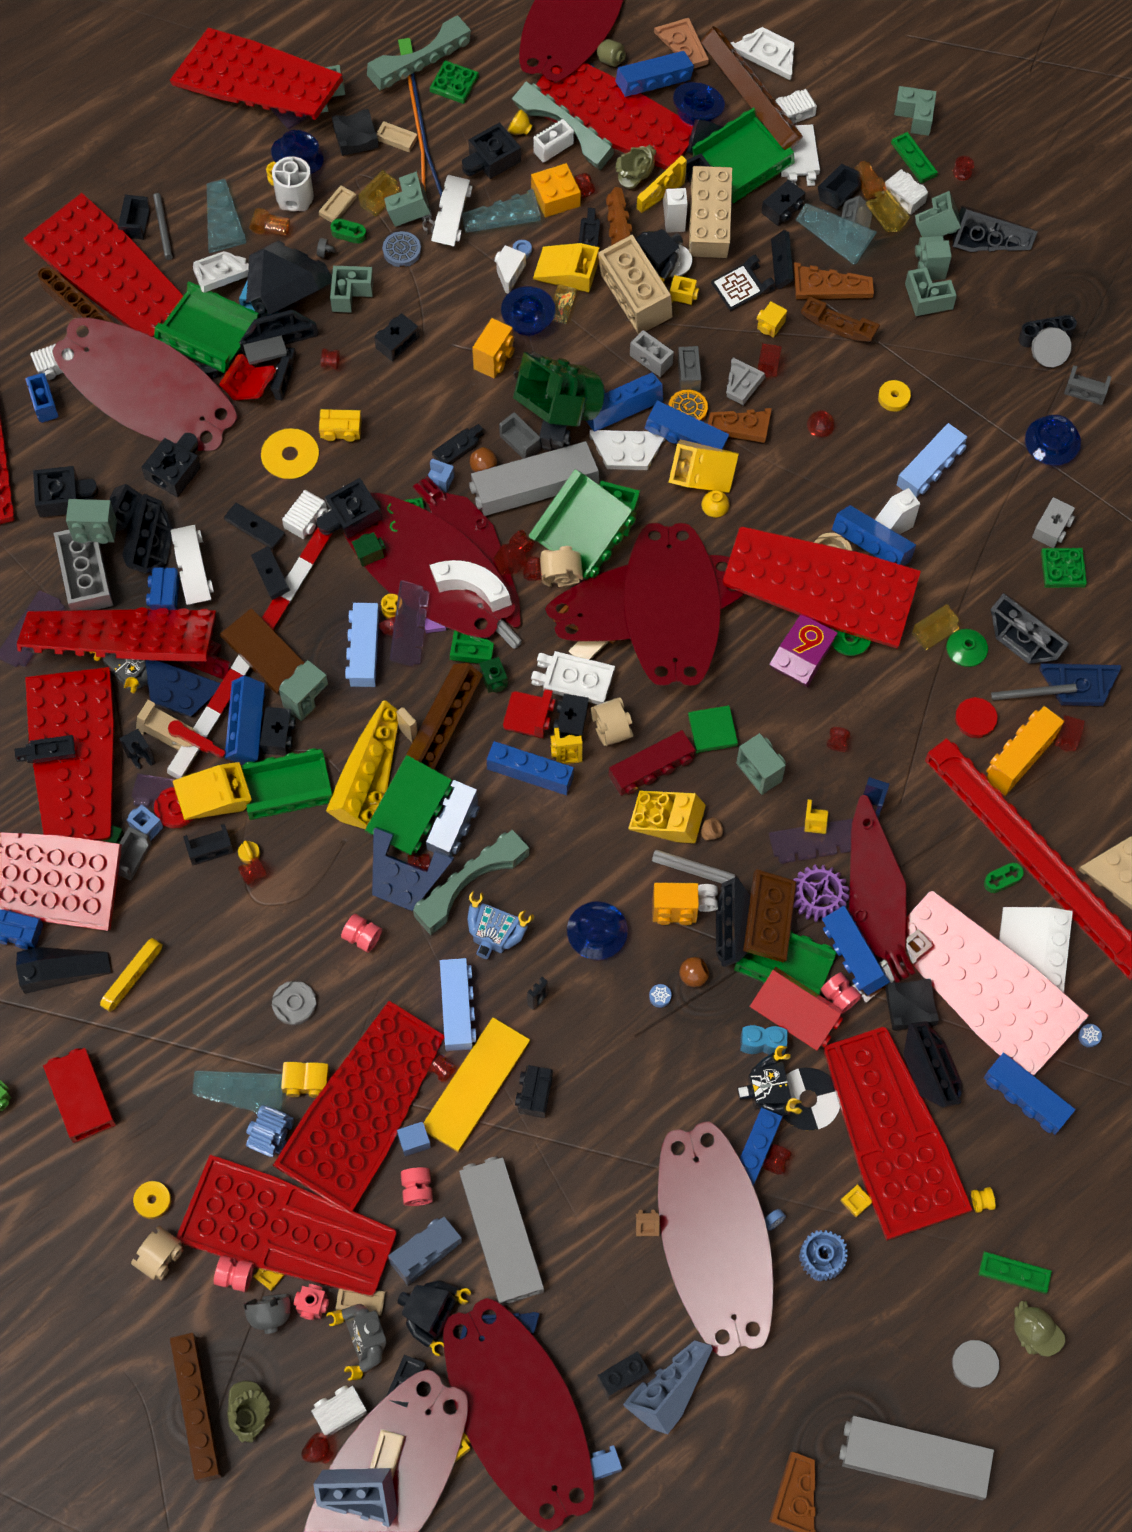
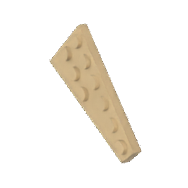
M1131 836L1079 868L1080 872L1084 875H1089L1099 886H1104L1113 893L1115 898L1130 909H1132Z

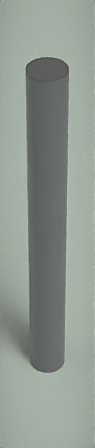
M155 193L153 197L166 260H170L173 256L160 193Z
M1076 684L991 692L992 701L1077 692Z

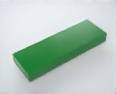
M908 132L891 140L895 150L921 184L937 177V170Z
M984 1251L978 1275L1047 1294L1052 1271Z

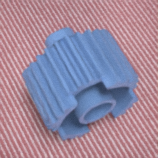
M261 1105L256 1122L251 1121L246 1133L250 1136L246 1146L266 1156L273 1157L275 1153L280 1154L287 1142L285 1140L287 1128L292 1129L294 1118L272 1107Z
M816 1230L815 1233L812 1232L810 1236L808 1235L799 1254V1261L802 1262L801 1266H804L803 1271L806 1270V1274H810V1277L817 1281H827L828 1278L831 1280L832 1277L835 1278L837 1274L839 1275L848 1257L846 1254L847 1250L845 1249L847 1245L843 1243L844 1239L841 1240L840 1235L837 1236L836 1233L833 1235L831 1231L827 1233V1230L825 1232H822V1230L818 1232ZM820 1251L828 1254L826 1259H822L819 1256Z

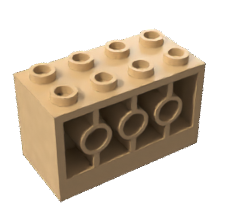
M693 166L689 253H691L692 257L727 258L730 245L732 167Z
M633 235L598 252L601 276L638 335L642 330L646 332L673 317L671 294Z

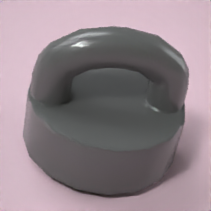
M320 238L317 247V257L325 258L326 252L334 253L335 248L328 245V239Z

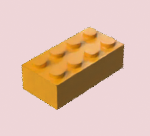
M1045 706L1040 711L1035 710L1031 714L1027 725L1023 724L1016 732L1017 736L1013 740L1009 739L1004 745L1002 753L1000 755L997 753L990 762L991 765L986 771L988 773V782L1004 796L1010 792L1057 738L1064 723V720Z

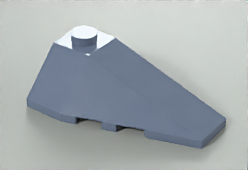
M694 1340L673 1357V1363L664 1370L661 1368L655 1372L656 1377L649 1383H641L623 1404L625 1408L651 1429L668 1434L682 1417L713 1349L712 1346Z

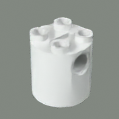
M294 156L279 160L272 169L276 201L282 210L306 211L314 198L310 167L306 161Z

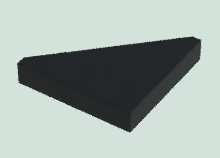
M696 118L686 152L692 153V147L697 142L703 141L714 131L723 128V126Z

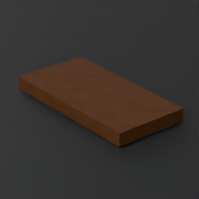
M252 608L220 633V636L276 694L280 693L281 683L285 679H289L299 665L304 664Z
M758 869L754 871L743 951L783 963L787 960L797 881Z

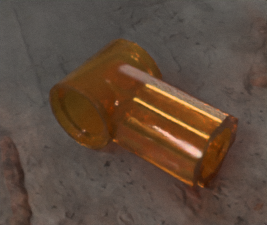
M860 162L854 168L860 173L861 188L866 199L886 193L884 180L881 177H877L869 162Z
M257 208L254 210L249 228L256 234L271 232L286 236L289 232L290 219L271 215L267 210Z

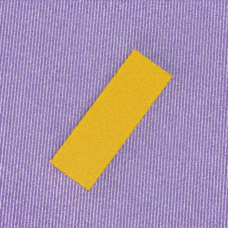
M492 1017L423 1124L426 1133L459 1153L527 1048L530 1039Z

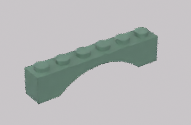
M457 15L444 22L437 37L423 49L406 55H382L369 62L367 65V76L379 90L388 88L395 82L407 78L410 74L422 70L425 66L437 62L438 59L445 55H450L458 48L465 47L470 42L471 30Z
M526 81L512 98L515 106L525 111L528 116L549 117L557 121L564 119L579 139L585 159L598 170H601L614 154L612 143L606 138L601 139L598 137V133L592 127H585L583 125L584 122L579 117H572L566 107L563 105L559 107L555 104L556 101L549 94L546 96L542 94V90L533 83L531 85Z
M513 830L501 834L494 845L485 847L479 857L475 860H469L464 865L463 870L459 873H453L448 878L447 883L442 887L440 885L437 886L427 899L418 901L413 909L414 917L432 935L447 923L453 902L462 889L477 877L488 872L500 869H513L529 856V847Z

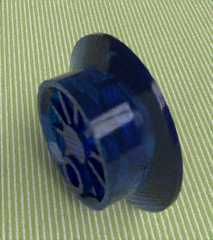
M689 82L682 84L676 88L673 95V101L677 107L679 117L687 124L693 126L695 119L712 122L713 119L722 114L725 107L722 95L713 87L703 83Z
M288 131L272 145L271 156L275 163L285 157H298L307 162L311 174L317 172L323 165V155L319 149L318 141L305 131Z
M532 286L514 289L506 295L501 305V315L506 325L513 327L515 332L526 336L538 334L552 323L556 311L552 297L546 291Z
M1048 415L1030 424L1025 434V445L1028 452L1039 462L1047 465H1063L1077 456L1081 447V438L1078 430L1069 419L1061 415Z
M596 901L581 905L572 913L567 924V937L572 948L581 956L593 960H603L617 954L624 946L628 935L627 922L623 914L616 907L605 902Z

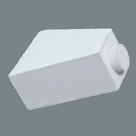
M686 188L666 189L663 198L666 232H685L687 214Z
M908 488L892 496L875 520L900 535L913 528L920 502Z

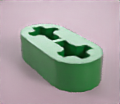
M335 219L331 223V233L337 239L358 244L366 239V229L359 223L344 219Z
M1009 863L987 874L984 880V887L990 893H998L1020 882L1023 876V869L1017 863ZM1010 870L1012 872H1017L1016 878L1013 875L1007 878L1006 876L1009 874ZM991 878L994 881L1001 879L998 882L997 886L995 884H990Z

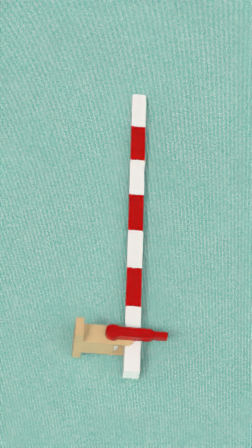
M319 528L316 529L285 579L291 591L272 600L262 616V619L272 630H274L333 533L326 536L319 531ZM239 655L194 728L155 708V703L147 700L138 714L136 729H139L141 734L144 735L146 732L178 750V753L167 769V773L177 779L182 778L200 750L206 753L210 752L219 758L224 757L225 751L213 745V742L208 740L207 737L230 701L232 681L246 675L250 669V666Z

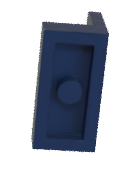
M869 777L863 795L868 796L871 804L877 806L875 813L879 817L889 783Z

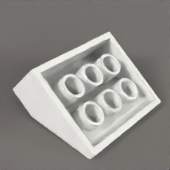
M1003 907L999 941L1040 971L1064 993L1073 911L1051 907Z

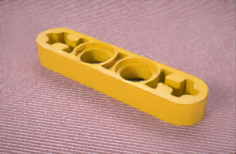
M151 938L145 943L103 996L100 1002L101 1007L112 1012L161 951L162 944Z

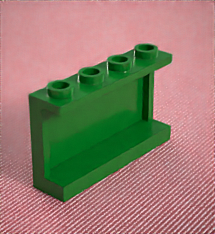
M313 748L299 754L289 753L285 757L280 758L270 757L256 763L246 762L241 766L252 799L246 805L250 820L329 804L332 792L322 749Z
M406 755L364 832L374 836L375 827L394 833L391 843L393 847L403 851L408 856L412 852L416 854L422 844L419 841L422 833L425 835L428 833L432 825L429 822L432 815L437 816L442 807L439 804L443 796L447 797L452 789V786L449 785L451 779Z
M790 930L787 960L784 963L748 952L736 963L734 970L765 983L776 966L820 995V989L825 983L837 952L827 944H817L810 937L798 936Z

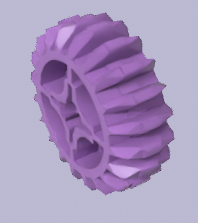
M816 864L813 865L812 870L806 867L805 873L800 871L798 878H794V881H797L794 908L800 907L799 915L806 912V919L814 916L815 922L818 921L819 917L822 919L840 907H846L847 903L845 901L849 899V895L846 894L849 891V887L844 886L846 880L839 879L841 873L833 874L834 868L832 867L827 871L825 870V865L818 869ZM813 880H822L819 883L810 882ZM828 884L833 886L837 896L833 895L834 892L829 890ZM822 887H824L822 895H819L816 900L818 891H821ZM803 891L811 897V904L805 899ZM823 903L829 905L826 907H817L818 905Z

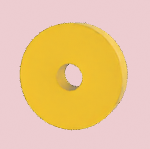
M887 381L880 387L878 394L879 403L886 410L901 411L909 404L910 389L901 381Z
M149 1181L139 1186L133 1198L134 1207L142 1217L157 1219L169 1210L171 1195L162 1183ZM151 1197H156L154 1203L150 1204L148 1202Z

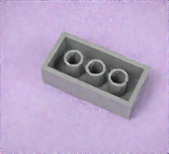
M69 530L54 533L70 610H97L113 606L100 543H79L73 541Z

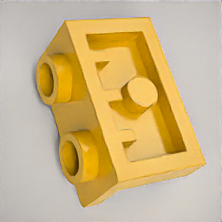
M554 728V735L550 736L552 758L556 757V762L562 764L582 762L581 736L568 735L560 738L559 728Z

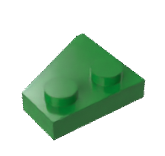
M454 630L450 660L482 663L491 660L494 643L481 637L466 635Z

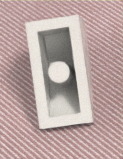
M505 245L502 251L497 253L495 262L505 293L509 294L526 266V254Z

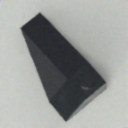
M962 205L959 212L961 228L954 232L952 246L969 252L1031 250L1038 231Z
M45 947L17 952L16 969L19 986L25 994L112 974L107 952Z

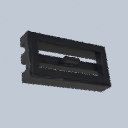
M543 976L539 979V984L535 983L533 985V991L529 989L527 992V1005L532 1010H535L548 996V981Z

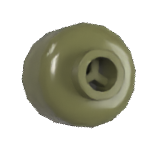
M611 39L600 43L597 49L600 62L612 67L618 66L624 61L626 56L624 46Z

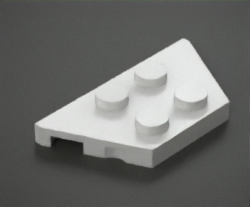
M763 27L755 30L752 34L743 36V39L737 43L731 42L740 56L789 80L791 79L794 42Z
M225 251L193 262V270L202 292L210 291L248 276L249 264L246 263V258L234 256Z
M590 430V438L593 439L596 450L602 456L607 469L648 470L652 459L659 451V447L665 441V438L654 435L649 431L597 430L594 432Z

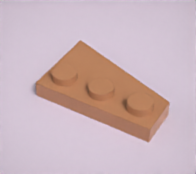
M689 18L654 28V33L674 53L685 51L694 68L708 65L709 59Z

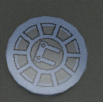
M400 231L389 235L382 247L384 258L388 263L400 267V265H405L406 267L414 264L421 254L420 241L409 232Z

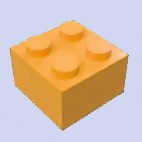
M567 163L531 174V189L544 217L580 207L581 192Z
M491 318L472 347L473 367L475 370L492 378H495L498 372L501 373L503 371L507 358H511L515 349L513 347V327Z
M654 883L653 922H657L660 925H668L670 922H679L681 925L696 923L698 914V883Z

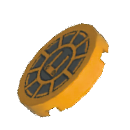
M694 390L676 392L669 401V406L700 421L705 419L708 412V403L705 397Z

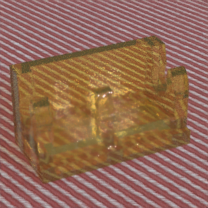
M382 170L358 194L360 207L377 216L386 207L384 198L400 192V189L396 186L398 183L396 179Z
M890 190L876 192L875 196L877 198L868 200L866 206L886 231H900L910 216Z
M946 604L915 624L912 635L925 650H928L959 629V626L956 624L959 622V619L950 609V606Z

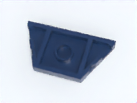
M145 660L150 701L155 703L156 706L187 717H192L198 709L208 702L221 684L157 660Z
M1040 664L1039 667L1049 686L1076 684L1077 692L1054 694L1061 705L1103 706L1121 669V665Z

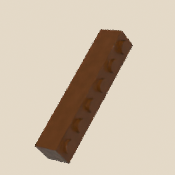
M470 663L453 664L406 754L433 770L483 676Z
M193 1332L170 1338L195 1481L203 1483L222 1478L197 1337Z

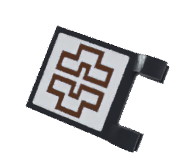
M756 254L748 258L742 265L711 281L712 286L730 312L762 294H769L776 290L772 277L766 279L761 284L753 273L754 270L760 268L758 264L760 260Z

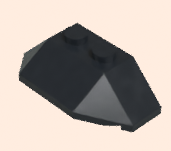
M294 310L254 319L239 342L241 352L245 355L243 346L245 344L281 335L284 345L317 337L316 322Z
M147 494L142 495L130 519L122 554L127 567L144 574L151 572L153 568H160L166 565L172 538L171 530L173 529L169 516L164 509L163 501Z
M1005 593L1001 595L991 608L996 639L1028 664L1057 660L1070 644L1053 627Z
M735 877L721 884L722 892L719 896L718 909L716 910V954L723 967L739 962L748 953L743 951L751 896L740 880Z
M927 1021L909 1024L903 1055L919 1095L941 1107L961 1104L962 1082L945 1042L931 1028Z

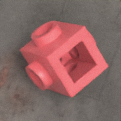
M309 1284V1287L302 1286L301 1292L297 1291L294 1305L298 1314H301L300 1317L308 1320H314V1318L321 1319L322 1313H326L329 1299H327L325 1291H322V1287ZM308 1297L315 1298L312 1304L307 1303Z

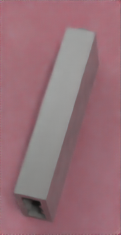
M585 441L471 473L472 482H469L471 493L477 496L475 497L477 508L482 509L484 516L556 496L574 469L583 472L599 484V471Z
M498 1157L488 1158L485 1160V1163L477 1166L475 1163L464 1166L463 1170L459 1171L498 1303L504 1306L544 1293L542 1281L503 1157L499 1159Z
M853 1416L850 1422L846 1421L844 1435L847 1436L846 1445L841 1446L839 1459L843 1460L842 1467L978 1500L986 1498L993 1449Z

